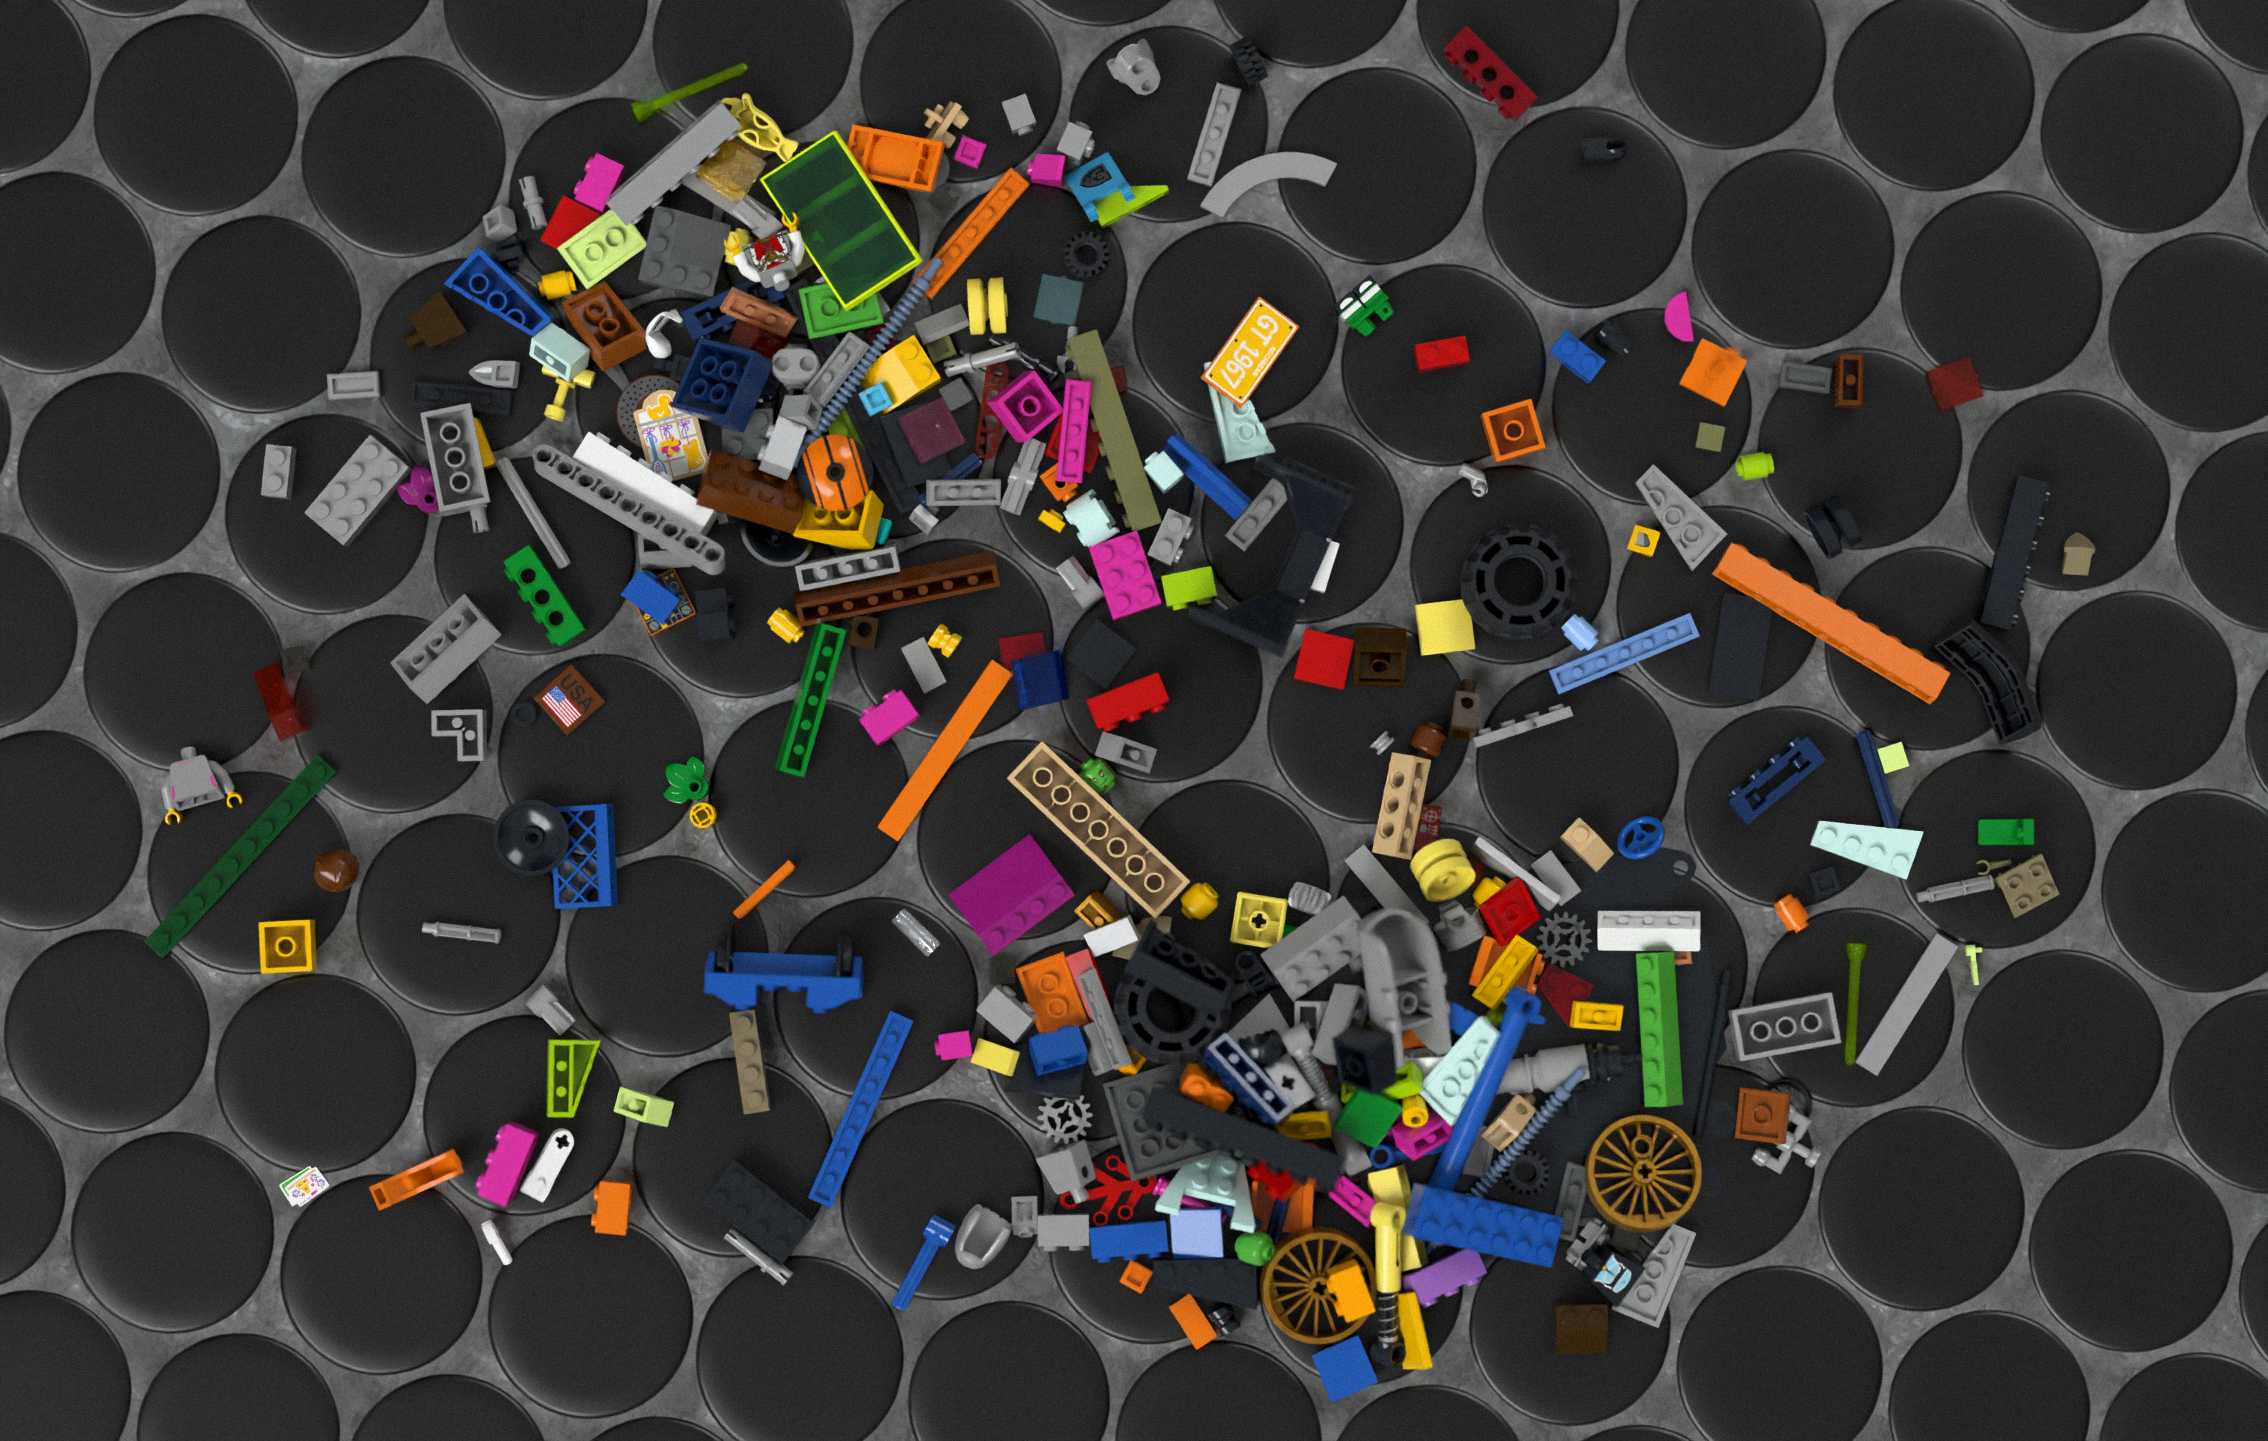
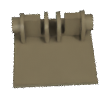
M2041 853L2036 856L2032 855L2031 859L2023 863L2019 862L2018 866H2012L2010 870L2003 874L1999 873L1994 879L1997 886L2001 887L2014 918L2059 895Z

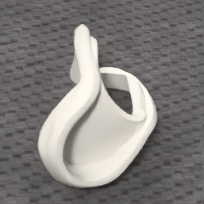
M677 309L657 315L645 331L646 343L655 358L666 359L671 355L670 342L660 330L669 319L682 323L683 319Z

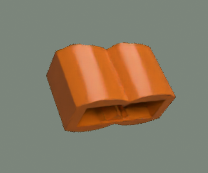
M1189 1063L1179 1077L1182 1093L1191 1100L1203 1102L1206 1107L1225 1113L1233 1101V1092L1224 1088L1221 1079L1218 1076L1210 1075L1205 1068L1198 1064Z

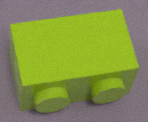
M1211 566L1161 576L1167 607L1172 606L1173 611L1188 608L1187 603L1197 601L1198 606L1213 603L1212 598L1217 597Z

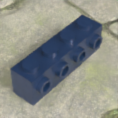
M1226 1032L1207 1047L1202 1057L1205 1067L1221 1079L1225 1089L1232 1091L1238 1097L1239 1103L1244 1109L1250 1110L1261 1127L1274 1131L1290 1118L1295 1106Z

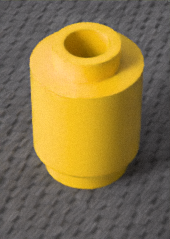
M565 270L542 275V281L538 282L541 297L547 296V300L571 295L572 291H576L572 271L565 272Z
M780 607L767 621V624L771 626L770 629L789 644L792 641L797 643L806 632L803 629L804 626H800V621L787 609L782 610Z
M1419 1093L1401 1099L1403 1122L1413 1128L1424 1125L1428 1120L1426 1100Z

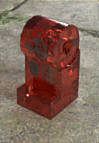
M1422 803L1413 850L1420 851L1423 847L1438 841L1442 806Z

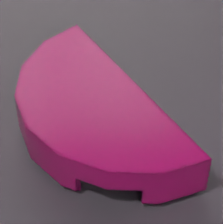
M1685 291L1677 294L1669 301L1664 311V323L1668 332L1675 338L1683 342H1694Z

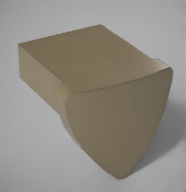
M2074 533L2065 542L2062 573L2088 576L2091 557L2095 553V547L2084 535Z

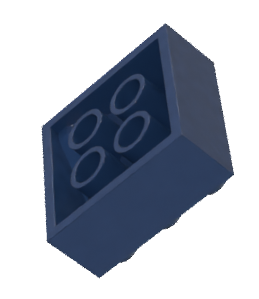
M700 338L670 407L723 428L744 433L773 363L757 351Z

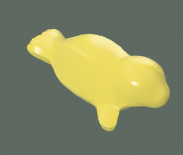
M743 93L742 100L739 98H724L721 100L741 124L738 128L740 132L737 136L758 149L775 151L784 162L791 158L799 143L784 138L775 121L753 105L749 94Z

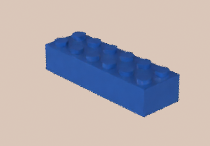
M1414 1183L1402 1233L1414 1238L1552 1268L1564 1218L1548 1212Z

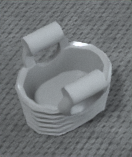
M1145 39L1139 40L1137 44L1124 47L1118 53L1116 60L1110 59L1106 63L1114 79H1118L1121 83H1126L1136 94L1147 95L1153 93L1159 86L1161 77L1155 66L1154 54Z
M788 344L784 349H780L775 353L771 361L773 363V375L779 382L784 384L787 390H790V388L803 390L821 369V362L817 354L809 349L807 344Z
M1455 897L1438 905L1441 921L1434 926L1433 931L1436 932L1445 951L1452 952L1461 949L1482 938L1487 933L1486 925H1484L1477 907L1464 909Z

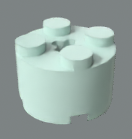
M1093 489L1066 506L1067 510L1063 512L1071 525L1077 526L1080 531L1077 533L1078 538L1084 546L1087 545L1088 547L1105 542L1120 532L1119 528L1112 527L1116 522L1103 501H1097L1096 498H1093L1097 494Z

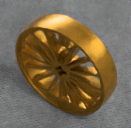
M1635 1115L1612 1123L1598 1135L1587 1154L1584 1178L1590 1200L1605 1219L1625 1230L1652 1232L1671 1226L1690 1210L1700 1190L1702 1168L1693 1142L1678 1126L1660 1117ZM1634 1125L1636 1137L1629 1143L1622 1128ZM1641 1125L1654 1127L1652 1138L1641 1135ZM1661 1129L1671 1135L1672 1138L1650 1162L1658 1131ZM1615 1131L1618 1132L1631 1160L1606 1139L1610 1134ZM1677 1140L1685 1152L1654 1166V1163L1672 1142ZM1636 1142L1646 1144V1154H1639L1635 1150ZM1604 1144L1628 1166L1597 1156L1600 1145ZM1684 1156L1688 1157L1691 1169L1656 1171ZM1597 1161L1628 1173L1594 1174V1164ZM1641 1168H1643L1644 1172L1649 1173L1645 1179H1643L1641 1174H1638ZM1692 1175L1691 1188L1657 1176ZM1629 1178L1602 1192H1599L1595 1179ZM1632 1182L1612 1207H1609L1602 1198L1603 1195ZM1657 1183L1688 1193V1198L1684 1205H1681ZM1636 1185L1627 1215H1620L1615 1212L1614 1209ZM1641 1187L1643 1215H1632ZM1653 1188L1678 1210L1665 1213ZM1646 1189L1659 1214L1648 1215Z
M1309 1227L1297 1230L1284 1237L1274 1246L1275 1252L1271 1260H1268L1263 1265L1260 1277V1293L1263 1305L1273 1323L1288 1336L1310 1344L1332 1343L1355 1332L1369 1316L1368 1314L1350 1322H1345L1336 1328L1325 1298H1328L1332 1303L1336 1301L1330 1295L1325 1279L1329 1278L1326 1269H1329L1341 1243L1352 1249L1334 1266L1347 1262L1354 1255L1358 1254L1364 1262L1359 1265L1360 1271H1367L1368 1281L1365 1282L1373 1305L1376 1299V1273L1372 1261L1364 1248L1346 1233L1329 1227ZM1318 1239L1316 1271L1305 1241ZM1323 1239L1335 1240L1321 1270ZM1300 1243L1302 1244L1311 1273L1289 1251L1291 1248ZM1286 1253L1307 1276L1278 1264V1261ZM1276 1268L1303 1281L1274 1280L1273 1270ZM1318 1281L1321 1282L1320 1290L1316 1289V1282ZM1276 1286L1299 1288L1278 1295ZM1301 1294L1284 1310L1281 1301ZM1307 1299L1295 1325L1292 1326L1287 1316ZM1314 1300L1312 1331L1299 1330ZM1319 1300L1323 1303L1331 1330L1317 1332Z

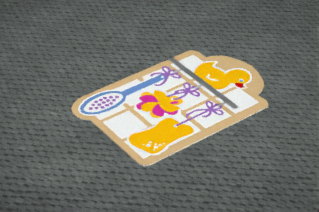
M658 390L644 400L643 409L636 410L633 413L646 462L653 466L651 471L657 475L662 471L672 477L673 481L703 473L708 455L698 418L670 407L676 394L675 391Z

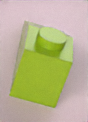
M1167 185L1130 186L1135 199L1129 202L1125 201L1120 190L1094 203L1093 205L1099 215L1097 220L1101 228L1103 229L1168 194L1169 189Z

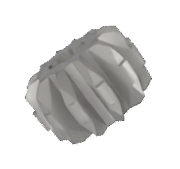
M1301 882L1294 883L1288 895L1289 906L1313 916L1331 904V895L1328 892Z

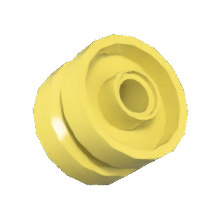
M1003 277L989 279L988 294H986V289L983 288L981 279H967L971 335H983L986 331V321H988V318H990V327L994 334L1006 333L1008 307L1007 294L1004 293Z
M1454 839L1435 841L1423 847L1411 860L1410 868L1427 900L1442 902L1462 894L1474 882L1476 874L1469 860L1466 859L1467 856L1459 841Z

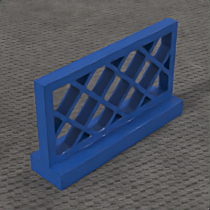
M1177 434L1175 437L1171 436L1169 438L1167 446L1161 452L1164 451L1191 481L1236 521L1253 501L1181 435Z
M599 804L555 807L559 812H567L573 818L568 824L569 830L576 822L586 830L578 841L570 835V840L574 845L566 853L561 863L553 869L555 909L618 906L614 805ZM594 810L595 821L588 827L579 818L585 811ZM572 811L580 812L577 815H575ZM589 834L596 840V847L591 853L581 845L582 841ZM577 847L587 855L579 866L569 858ZM590 859L597 865V873L592 878L582 870ZM565 861L576 869L568 879H565L560 874V867ZM578 873L588 881L580 892L570 883ZM591 885L598 890L599 902H590L583 895ZM566 886L576 894L570 903L561 902V892ZM579 898H581L584 901L576 903Z

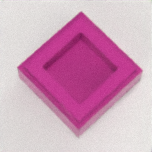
M963 136L954 160L978 169L987 145Z

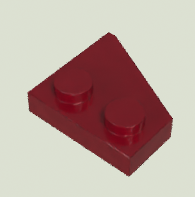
M1547 963L1537 983L1540 991L1548 999L1566 1026L1572 1029L1570 1018L1573 1001L1586 1002L1594 985L1550 963Z

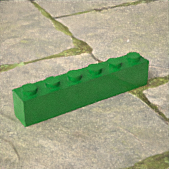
M823 623L816 624L775 765L776 770L800 777L805 776L847 630Z

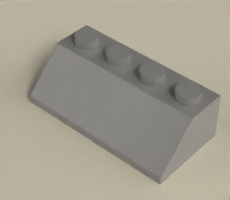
M471 403L420 413L440 513L443 516L471 511L489 503L490 498Z
M463 594L390 663L408 687L428 704L451 681L455 680L465 668L473 663L480 654L491 646L501 636V633L480 609Z

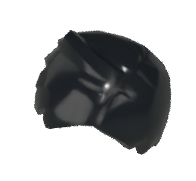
M1275 1029L1264 1031L1263 1034L1257 1033L1253 1038L1248 1036L1245 1039L1240 1038L1238 1040L1239 1047L1257 1066L1269 1065L1282 1059L1284 1043L1279 1032Z

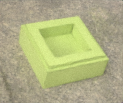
M1902 742L1877 749L1884 774L1909 766Z

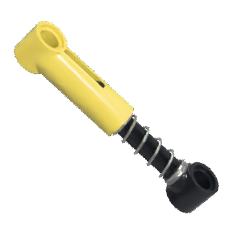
M1378 1202L1371 1211V1223L1376 1227V1290L1381 1292V1296L1378 1297L1381 1299V1308L1378 1309L1381 1310V1319L1378 1320L1381 1322V1330L1378 1331V1338L1372 1343L1370 1356L1372 1361L1376 1363L1399 1367L1404 1362L1406 1348L1398 1339L1397 1333H1395V1330L1398 1328V1324L1395 1322V1319L1398 1317V1313L1395 1311V1307L1398 1305L1395 1296L1401 1290V1230L1404 1226L1406 1211L1400 1206Z

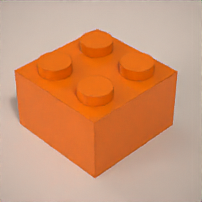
M1531 399L1481 414L1480 417L1495 464L1546 448Z

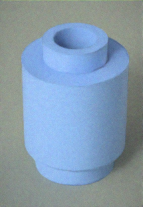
M1574 614L1561 627L1565 632L1564 635L1580 651L1584 648L1589 651L1599 641L1595 637L1598 632L1582 616L1579 618Z

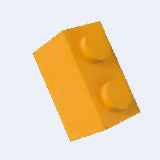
M1355 1259L1326 1269L1329 1278H1326L1325 1282L1329 1293L1334 1292L1337 1301L1333 1302L1338 1316L1343 1315L1346 1322H1350L1376 1312Z

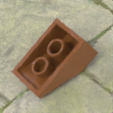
M605 281L561 303L581 341L590 349V356L603 372L646 350L644 329Z

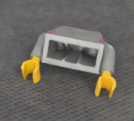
M186 747L180 751L182 761L170 765V773L166 775L161 788L165 809H168L165 821L169 825L172 824L171 814L177 816L179 824L183 820L181 810L223 799L226 793L228 795L227 805L230 808H233L230 802L231 797H237L240 804L243 801L242 796L234 792L235 787L227 771L216 761H209L205 755L197 756L194 747Z

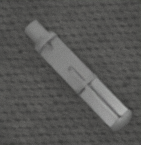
M1992 875L1961 880L1959 882L1928 887L1926 891L1917 892L1916 896L1918 903L1939 901L1993 890L1995 880Z
M439 921L435 923L424 922L422 932L432 933L436 937H454L469 941L495 942V944L500 942L502 936L500 929L440 923Z

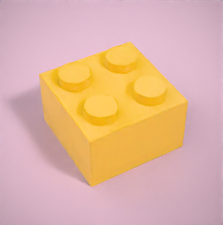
M315 920L259 922L261 974L317 970Z

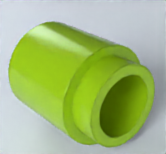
M1759 452L1739 456V461L1735 462L1737 476H1742L1744 481L1768 477V474L1774 473L1771 453Z

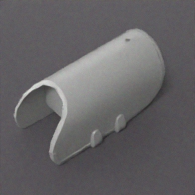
M1396 908L1378 910L1365 916L1357 925V932L1359 935L1371 1029L1373 1032L1390 1037L1395 1070L1402 1069L1404 1066L1401 1031L1410 1029L1428 1049L1437 1054L1449 1052L1451 1050L1448 1022L1450 1005L1446 1001L1444 984H1447L1446 973L1442 972L1439 952L1430 928L1423 920L1414 916L1409 911Z

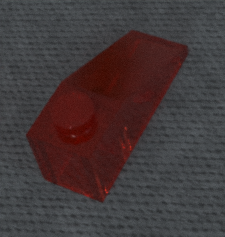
M274 663L254 672L256 683L279 741L287 742L307 733L308 730L278 664Z

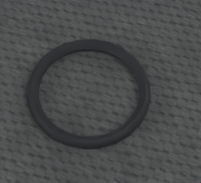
M1777 1079L1765 1086L1763 1090L1767 1091L1779 1084H1790L1798 1088L1806 1100L1804 1116L1809 1118L1812 1106L1811 1098L1808 1091L1800 1083L1792 1079ZM1797 1125L1788 1127L1787 1131H1795Z

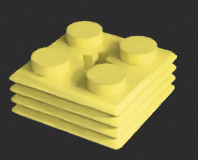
M1238 892L1230 941L1232 943L1264 948L1272 947L1282 939L1288 900ZM1258 913H1261L1262 918L1266 919V924H1261L1260 928H1255L1256 924L1252 922V917L1255 918Z

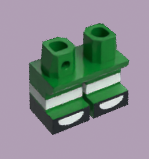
M1370 274L1332 308L1352 330L1357 329L1365 337L1376 329V326L1368 318L1374 312L1383 322L1394 314L1392 307L1387 302L1388 296L1383 293Z

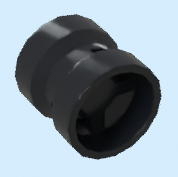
M1229 1303L1208 1313L1210 1320L1215 1322L1217 1326L1216 1331L1219 1337L1242 1326L1239 1319L1234 1317L1232 1313L1233 1308Z

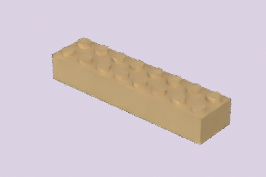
M1042 741L1007 777L1014 786L1154 918L1190 882Z

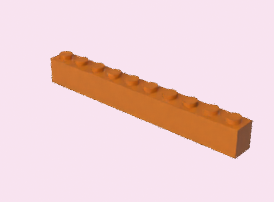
M1731 543L1726 548L1712 575L1747 596L1756 599L1774 612L1928 704L1937 699L1950 675L1942 664L1936 661L1931 662L1924 658V655L1919 650L1909 649L1902 645L1900 639L1892 635L1887 636L1875 624L1859 619L1855 612L1840 608L1830 597H1822L1815 593L1810 585L1800 584L1792 579L1788 572L1784 570L1778 571L1770 566V562L1766 559L1755 557L1748 553L1749 550L1746 547Z

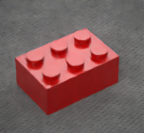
M1158 672L1087 700L1098 730L1104 729V732L1118 728V722L1127 719L1128 723L1143 718L1141 713L1151 710L1152 714L1166 709L1165 704L1169 702Z

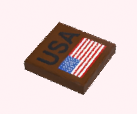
M572 664L534 697L536 702L567 736L606 703Z

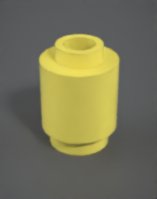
M736 228L735 232L729 233L727 244L729 246L736 245L737 242L734 240L733 234L739 238V249L742 252V247L753 243L754 238L750 237L751 232ZM725 248L724 256L726 257L724 262L737 266L732 258L734 256L733 252Z

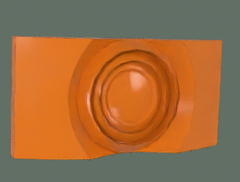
M852 125L847 147L870 182L933 193L945 143ZM843 160L840 173L850 177L854 176Z

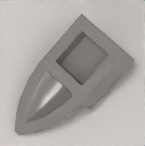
M486 361L473 367L469 374L478 382L498 388H517L520 363L516 361Z

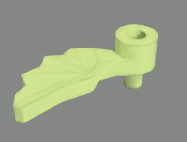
M1965 945V954L1970 956L1973 984L1979 985L1976 953H1981L1982 947L1975 948V945Z

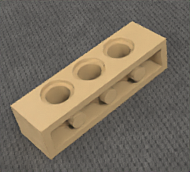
M1392 752L1372 852L1411 860L1431 760Z

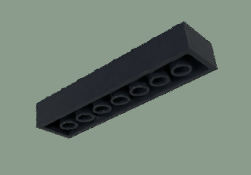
M1152 1087L1142 1113L1147 1128L1161 1133L1163 1129L1169 1131L1171 1137L1185 1142L1186 1138L1195 1142V1146L1209 1151L1210 1147L1217 1149L1219 1155L1233 1160L1234 1156L1241 1158L1243 1164L1253 1168H1257L1258 1165L1266 1167L1267 1173L1277 1177H1281L1282 1174L1290 1176L1291 1182L1301 1186L1309 1183L1314 1185L1316 1191L1325 1195H1329L1330 1192L1337 1193L1347 1166L1346 1158L1155 1087Z

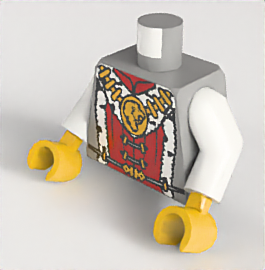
M794 212V222L791 224L787 223L785 215L782 216V222L789 228L790 233L786 229L743 246L742 252L739 249V238L733 234V238L737 242L734 246H729L724 239L726 250L733 252L734 256L732 258L743 276L754 282H760L764 288L774 286L776 290L783 291L789 287L788 280L798 275L797 267L801 264L805 253L800 230L797 231L799 218Z

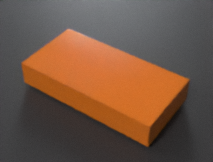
M1187 1294L1169 1306V1309L1196 1350L1218 1336L1192 1295Z

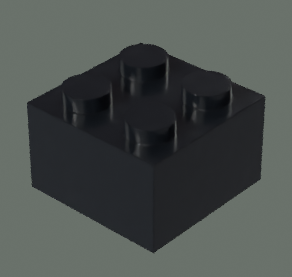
M1353 1025L1332 1038L1341 1084L1377 1096L1398 1083L1390 1037Z

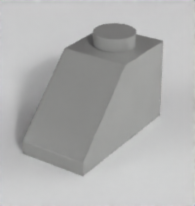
M1102 731L1095 756L1150 773L1157 749Z

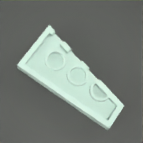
M1818 821L1810 845L1902 879H1907L1924 832Z

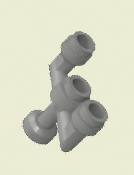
M1791 1104L1788 1122L1796 1124L1797 1127L1793 1133L1787 1131L1786 1144L1774 1143L1776 1148L1782 1151L1779 1158L1771 1156L1769 1150L1759 1146L1751 1157V1160L1755 1161L1757 1165L1767 1166L1780 1175L1791 1158L1792 1151L1804 1157L1805 1164L1811 1168L1817 1162L1822 1151L1817 1147L1810 1150L1798 1143V1140L1802 1139L1812 1120L1797 1112L1796 1108Z

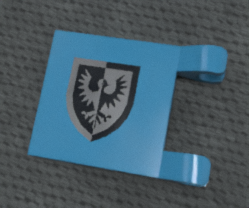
M1108 152L1064 175L1066 182L1091 222L1099 218L1093 204L1120 190L1126 202L1135 199L1130 185Z

